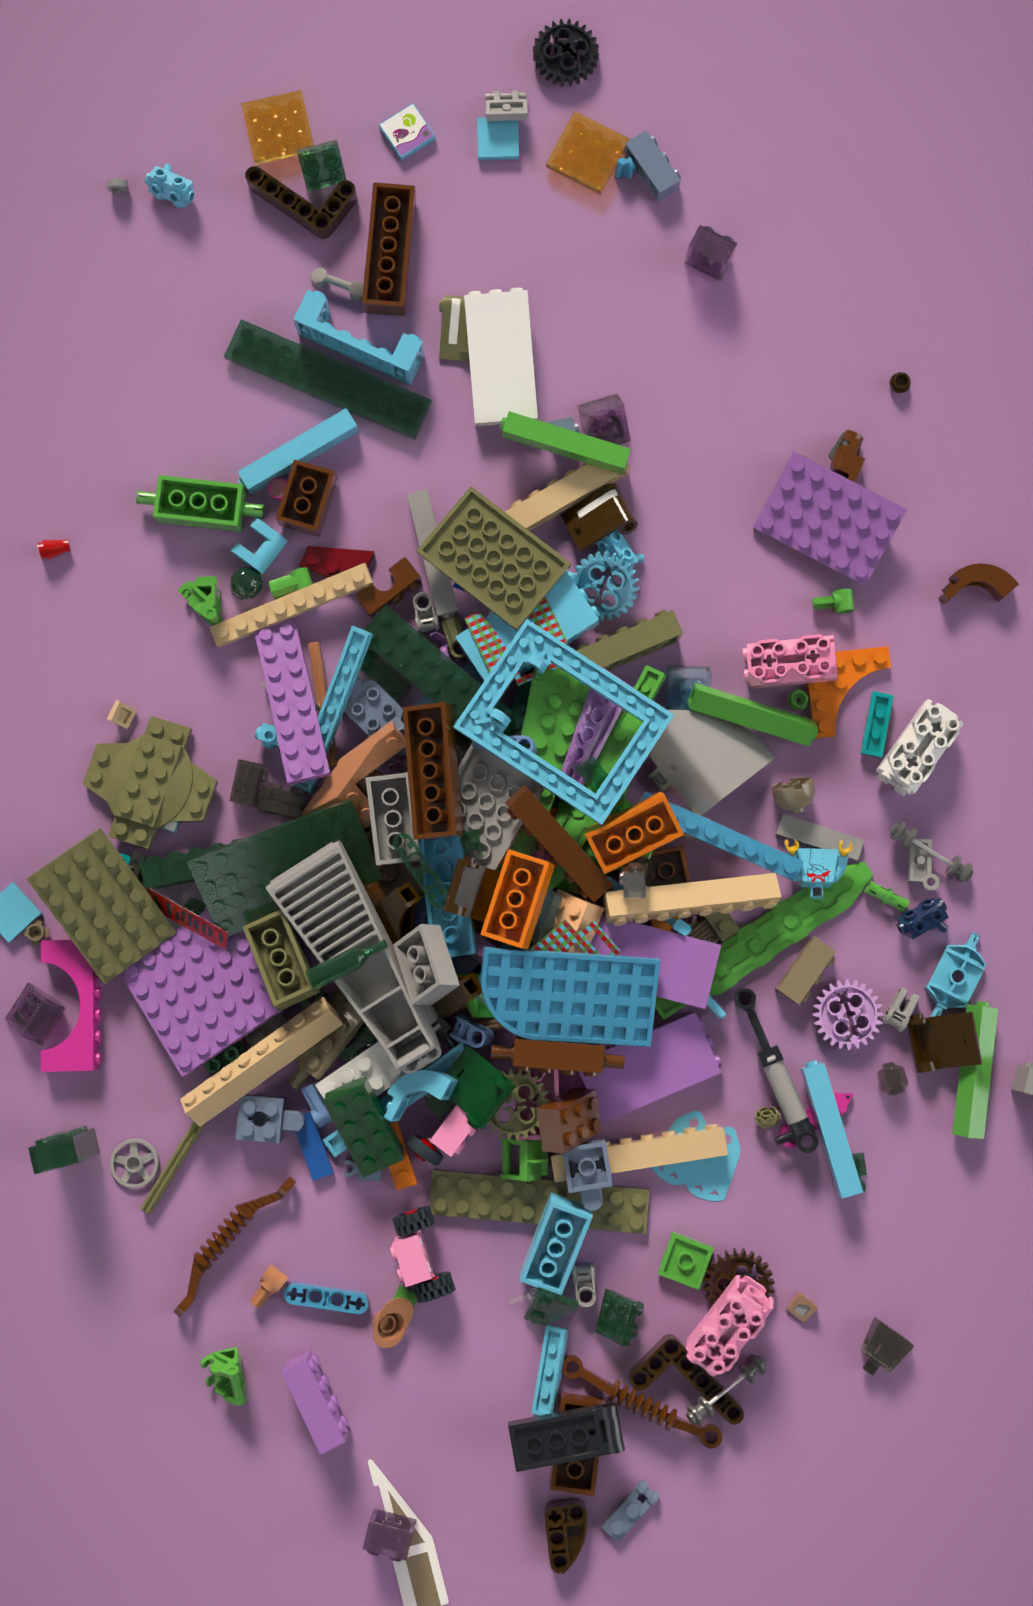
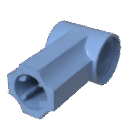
M316 1081L301 1089L311 1108L310 1112L315 1123L321 1128L333 1120L324 1105L325 1099L315 1086L319 1083V1081Z

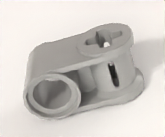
M425 592L418 593L413 599L419 635L432 630L440 631L431 596ZM420 599H427L429 601V605L426 608L418 607L417 603Z
M593 1262L582 1266H575L574 1264L572 1277L577 1302L582 1307H590L596 1301ZM584 1290L592 1293V1297L588 1301L580 1299V1293Z

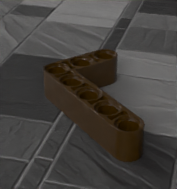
M251 166L245 172L248 187L253 193L320 239H327L333 234L357 201L355 186L349 180L341 181L319 209L260 167ZM256 177L260 178V179H259L258 181H256V182H253V181H252V179H254V178H256ZM271 189H276V192L268 193ZM346 191L351 192L348 196L342 195ZM289 200H290V201H294V202H293L292 204H290V205H286V204H285V203H286L287 201H289ZM334 207L339 208L336 212L330 211ZM304 212L310 213L306 217L301 216ZM320 224H327L325 228L318 227Z
M672 1334L663 1336L629 1372L632 1387L639 1391L648 1388L671 1364L679 1370L707 1401L712 1399V1394L715 1391H722L725 1388L700 1365L691 1363L689 1367L681 1366V1361L687 1358L688 1351L686 1346ZM675 1342L677 1344L676 1348L673 1351H667L665 1349L667 1343ZM652 1358L661 1359V1363L657 1367L649 1365ZM636 1374H644V1381L639 1383L634 1381ZM699 1375H706V1382L701 1384L696 1382ZM729 1391L712 1404L718 1413L730 1424H739L744 1418V1411L740 1403ZM731 1407L738 1408V1412L734 1416L727 1414Z

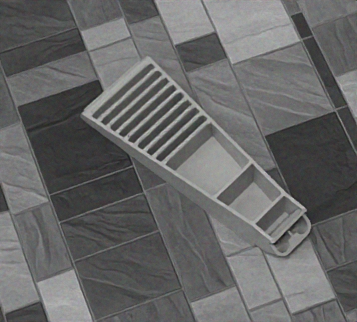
M341 841L329 843L271 880V884L266 886V890L383 1046L398 1071L401 1069L405 1073H414L440 1057L441 1048L437 1035L431 1026L432 1022L424 1005L411 1004L393 944Z

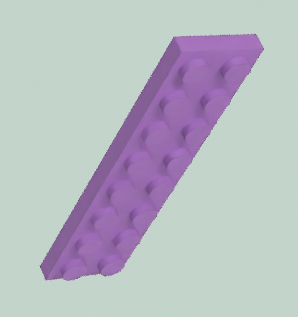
M291 620L278 623L254 632L288 786L331 776L296 621Z

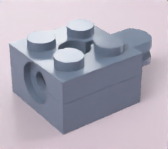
M247 1093L239 1099L235 1139L280 1143L283 1141V1131L297 1132L303 1128L305 1117L300 1111L286 1110L287 1097Z
M605 1139L586 1141L565 1154L562 1153L568 1192L580 1191L582 1205L589 1211H595L602 1206L601 1188L613 1186Z

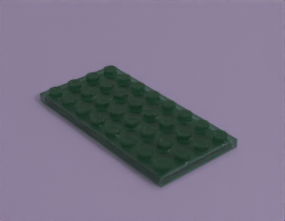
M352 798L187 859V865L213 924L227 931V937L244 931L243 926L280 910L277 903L266 890V886L271 884V880L331 842L341 841L363 886L383 879L380 867L376 866L375 854Z

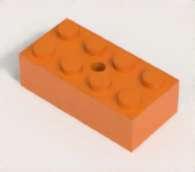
M662 791L606 818L602 826L596 823L583 830L604 874L684 835ZM636 828L634 834H629L631 829Z
M508 849L480 935L528 950L555 864ZM521 896V902L518 904L517 899Z

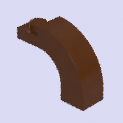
M984 563L972 564L959 569L948 578L951 582L941 590L944 594L939 599L945 604L961 589L968 586H979L987 590L999 602L1017 587L1019 583L1000 567Z

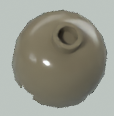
M808 776L791 778L790 782L783 785L781 781L771 786L776 804L784 810H791L792 813L803 812L804 807L808 806L815 796L813 778L810 779Z

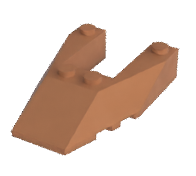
M392 721L340 758L336 767L331 772V776L326 777L324 784L302 811L301 815L327 845L331 842L342 841L372 830L366 778L381 776L376 768L406 747L404 735Z

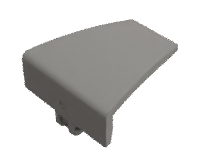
M668 710L674 714V717L649 753V757L658 768L648 778L650 780L653 779L660 788L659 792H664L672 785L695 814L702 816L773 761L775 757L752 728L694 710Z

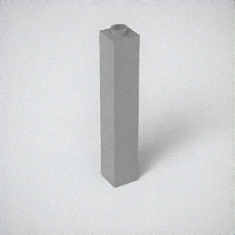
M427 489L407 494L420 546L437 527ZM423 558L438 620L443 619L445 621L455 618V615H459L451 580Z

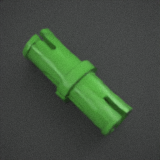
M872 880L869 881L870 885L867 884L864 892L881 900L882 904H888L901 912H904V908L908 907L909 900L895 894L892 889H886Z

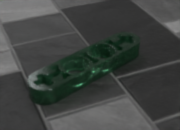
M399 833L393 841L396 852L431 904L438 909L444 908L445 902L443 904L440 901L436 903V894L434 891L429 894L428 890L434 889L439 884L440 888H437V891L440 895L445 894L446 897L448 890L413 838L408 833ZM399 838L408 839L407 846L410 850L414 847L416 851L410 852L407 857H404L403 854L407 853L403 846L398 847ZM411 856H420L422 864L419 867H412L409 863ZM424 874H431L434 877L432 885L426 886L422 883L421 878Z

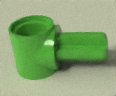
M839 589L833 591L831 596L815 597L812 599V607L814 610L832 609L836 614L853 612L852 589Z

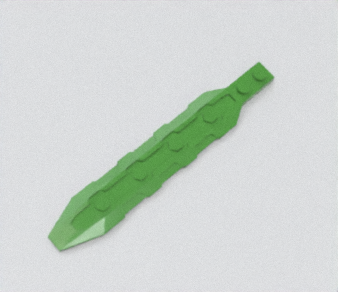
M646 665L634 689L653 701L666 678V674ZM621 710L583 785L584 787L596 794L643 722L625 710ZM561 800L554 818L582 848L587 839L583 830L597 822ZM555 866L546 895L566 878L563 875L566 871L562 866L559 868Z
M865 861L846 866V870L840 879L833 883L831 888H823L822 899L810 898V888H803L787 900L779 902L771 911L753 923H748L737 931L735 935L720 944L721 949L709 995H721L736 985L738 980L757 967L764 966L779 952L808 936L810 931L851 907L874 875ZM657 997L655 1009L662 1020H665L687 1004Z

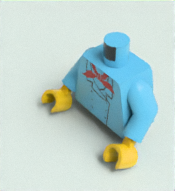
M794 839V846L788 847V840H785L784 846L788 850L786 854L804 861L796 881L800 883V887L810 888V898L822 899L823 888H831L832 884L837 882L846 870L849 857L847 853L852 850L851 841L849 843L850 846L844 849L841 847L843 844V840L839 842L841 852L838 853V849L799 848V843L796 839Z

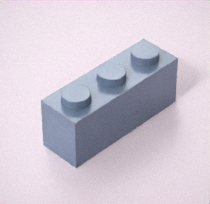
M645 130L625 143V155L631 157L632 161H635L636 171L658 202L679 189L680 174L671 167L666 153L660 151L654 136H650Z

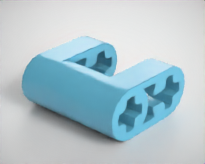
M255 518L250 527L262 536L265 541L255 554L239 543L235 544L231 552L256 572L263 575L288 541L263 521Z

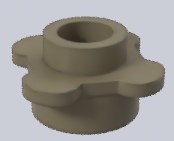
M34 920L33 924L24 929V935L32 940L33 945H39L43 938L49 937L50 930L45 929L41 920Z

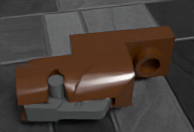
M846 430L828 454L831 459L830 470L853 482H856L865 458L859 456L864 439L860 434Z

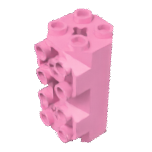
M834 635L802 636L800 639L781 641L777 639L759 640L757 643L747 644V648H743V660L745 664H748V669H744L745 682H747V685H750L751 689L837 681Z
M736 1275L688 1337L686 1343L688 1353L686 1356L689 1361L700 1365L711 1376L729 1371L739 1359L741 1349L749 1339H754L765 1326V1318L773 1310L774 1300L771 1296L769 1298L765 1296L766 1289L749 1276H744L740 1279V1275Z

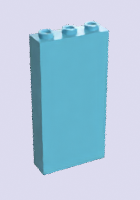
M571 571L566 572L546 596L568 642L566 645L598 626L600 617L595 606L590 607L586 601L588 596L582 588L578 589L575 582L577 581ZM491 613L485 618L507 648L518 631L514 630L494 613ZM468 628L456 636V641L484 682L490 672ZM526 664L523 665L519 670V674L522 675L533 668L534 665L531 664L530 667Z

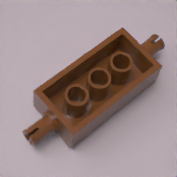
M515 1037L512 1047L492 1045L491 1059L511 1060L513 1066H517L518 1071H530L531 1067L539 1068L541 1073H553V1069L561 1070V1074L575 1075V1071H581L584 1076L597 1077V1073H603L604 1068L624 1069L625 1055L605 1054L604 1045L596 1043L531 1040Z

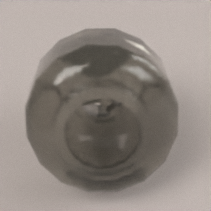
M894 1062L883 1064V1069L877 1072L882 1092L888 1093L889 1096L905 1092L908 1080L904 1067L895 1065Z

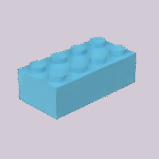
M551 1192L520 1269V1282L561 1296L591 1223L592 1211L585 1209L580 1202Z

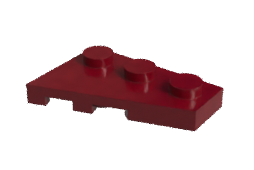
M307 546L299 565L302 568L307 567L309 571L329 578L363 563L369 567L375 552Z

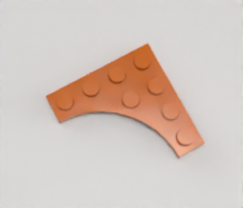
M889 646L837 651L838 680L807 683L810 716L818 727L816 739L836 736V718L840 704L846 693L858 680L873 672L891 668Z

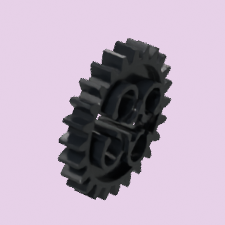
M560 19L559 25L552 21V28L545 25L544 32L539 31V38H535V45L533 46V61H536L535 68H540V76L546 74V81L552 78L553 85L560 81L561 87L564 86L565 82H568L569 86L572 87V81L574 80L579 85L580 78L587 80V73L592 75L593 68L597 67V60H599V45L596 44L597 38L592 37V30L586 32V25L580 28L579 21H576L574 25L571 24V19H568L567 24H564L563 20ZM551 35L554 39L555 56H548L551 53L552 47L550 42ZM560 38H567L568 40L562 41ZM578 49L584 50V52H581L580 54V63L582 64L581 70H579L578 61H576V50ZM565 65H570V66H573V67H571V68H566V67H564V66H565Z

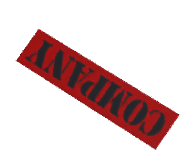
M143 885L164 916L226 950L227 931Z

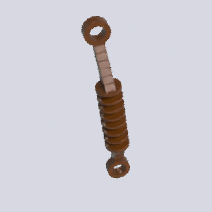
M289 1176L277 1192L237 1204L235 1208L238 1213L233 1211L229 1213L232 1220L227 1218L223 1220L226 1227L218 1225L221 1233L212 1232L215 1240L206 1239L209 1247L200 1246L203 1254L199 1252L193 1254L194 1259L187 1296L173 1311L177 1316L181 1317L194 1302L202 1274L212 1267L209 1259L216 1262L218 1257L215 1252L220 1255L224 1253L221 1245L228 1248L230 1245L227 1239L235 1240L233 1232L236 1234L241 1233L238 1226L247 1227L244 1219L252 1221L253 1215L259 1208L281 1200L296 1183L292 1177Z
M568 1355L564 1358L562 1368L564 1376L570 1379L583 1378L608 1394V1401L612 1402L617 1397L618 1406L625 1401L626 1410L633 1405L634 1414L641 1409L642 1418L649 1413L650 1422L657 1417V1425L661 1426L665 1421V1429L668 1431L673 1427L694 1435L696 1434L707 1448H716L721 1444L722 1433L716 1425H693L690 1421L677 1416L676 1409L673 1408L668 1413V1405L665 1404L660 1409V1401L657 1400L652 1405V1397L649 1396L644 1401V1393L636 1397V1389L628 1393V1385L620 1389V1381L616 1380L613 1384L605 1379L603 1380V1378L598 1377V1375L585 1368L578 1356ZM575 1361L578 1364L577 1371H567V1363ZM708 1431H715L717 1433L716 1439L712 1442L705 1439V1434Z

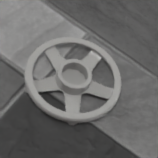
M132 1138L121 1142L114 1149L110 1158V1170L113 1177L118 1183L128 1188H139L147 1185L153 1180L159 1168L158 1152L149 1142L142 1139ZM130 1143V1155L128 1157L116 1155L122 1146ZM137 1143L148 1147L151 1153L140 1156ZM154 1159V1170L151 1176H149L143 1165ZM114 1162L125 1165L126 1170L121 1179L115 1173ZM135 1172L145 1180L139 1184L127 1183Z

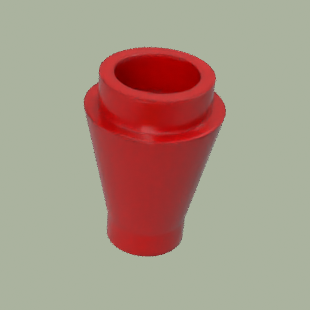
M68 539L42 540V542L37 543L41 560H50L63 553L70 552Z

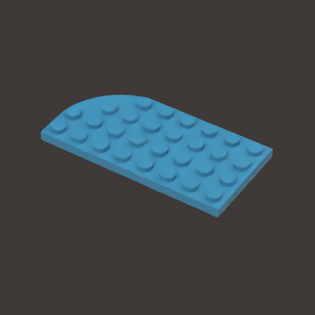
M495 947L483 948L480 979L482 994L493 1016L510 1032L531 1040L651 1047L660 968L659 958Z

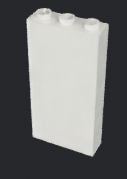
M512 288L510 292H502L500 289L490 290L486 294H481L480 291L468 292V295H464L475 427L500 425L502 418H507L509 411L538 420L528 291L523 290V288Z

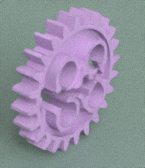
M844 979L843 985L839 980H836V987L832 984H827L829 991L821 989L824 996L815 997L820 1003L819 1005H812L818 1010L811 1015L818 1017V1020L814 1021L813 1025H820V1028L816 1031L817 1033H825L822 1040L830 1038L829 1045L833 1046L837 1042V1048L841 1049L845 1044L847 1050L851 1049V1044L856 1049H859V1042L867 1045L866 1038L874 1040L871 1033H879L875 1026L876 1024L880 1025L883 1023L877 1020V1017L882 1016L883 1013L877 1012V1009L882 1006V1004H875L879 997L870 996L873 989L865 991L866 984L862 983L857 987V980H853L850 985L848 979ZM848 989L845 993V998L850 999L853 995L858 996L859 1004L856 1007H853L850 1002H845V1007L844 1004H838L839 1008L835 1013H832L829 1009L832 1001L840 1002V998L836 997L837 995L833 992L842 994ZM846 1010L852 1013V1015H849V1019L843 1017ZM859 1016H863L865 1019V1025L862 1028H854L861 1037L852 1035L847 1040L850 1035L849 1031L844 1030L843 1033L838 1034L835 1030L838 1022H842L845 1027H850L849 1021L851 1025H856V1020Z

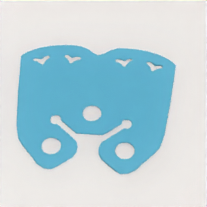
M692 1111L677 1118L668 1131H675V1134L684 1133L683 1129L690 1128L689 1121L692 1118L698 1120L699 1124L696 1129L703 1130L705 1129L706 1121L700 1111ZM732 1127L724 1128L725 1134L731 1137V1142L727 1144L728 1155L663 1165V1171L660 1169V1166L651 1168L660 1178L672 1185L685 1184L691 1194L708 1201H722L725 1199L740 1156V1144L737 1133ZM674 1172H676V1175L678 1176V1178H675L674 1176H670V1174H673ZM702 1185L701 1188L703 1191H700L699 1188H695V1186ZM714 1190H716V1192H717L719 1195H716V1194H712V1195H711L710 1193L713 1192Z

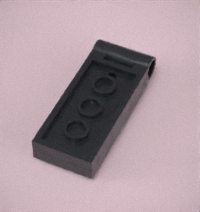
M616 1403L597 1404L508 1421L516 1472L625 1451Z

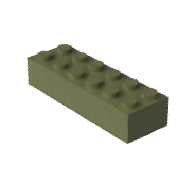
M665 609L656 613L655 618L650 620L643 618L635 622L636 626L629 629L627 626L615 631V635L610 637L607 634L596 639V643L591 645L584 643L576 647V650L595 664L610 671L679 642L683 632L674 611L667 612Z

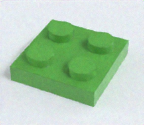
M672 1231L657 1274L699 1290L714 1247Z

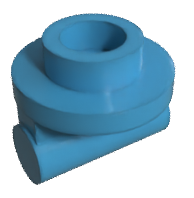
M626 157V159L619 158L614 174L615 178L626 177L631 179L632 174L636 172L635 161H632L631 157Z

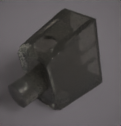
M874 1317L861 1346V1351L869 1357L862 1368L872 1376H874L880 1365L890 1372L913 1349L914 1345L881 1320Z

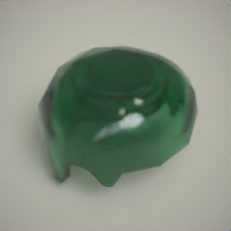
M243 567L233 573L230 578L229 588L238 599H250L257 596L262 590L263 580L257 570Z

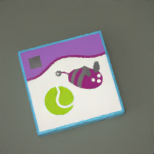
M414 103L379 124L380 130L401 161L436 140L435 134Z

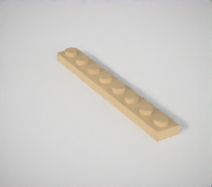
M363 563L210 627L216 646L220 648L252 635L258 630L281 623L374 583L367 565Z

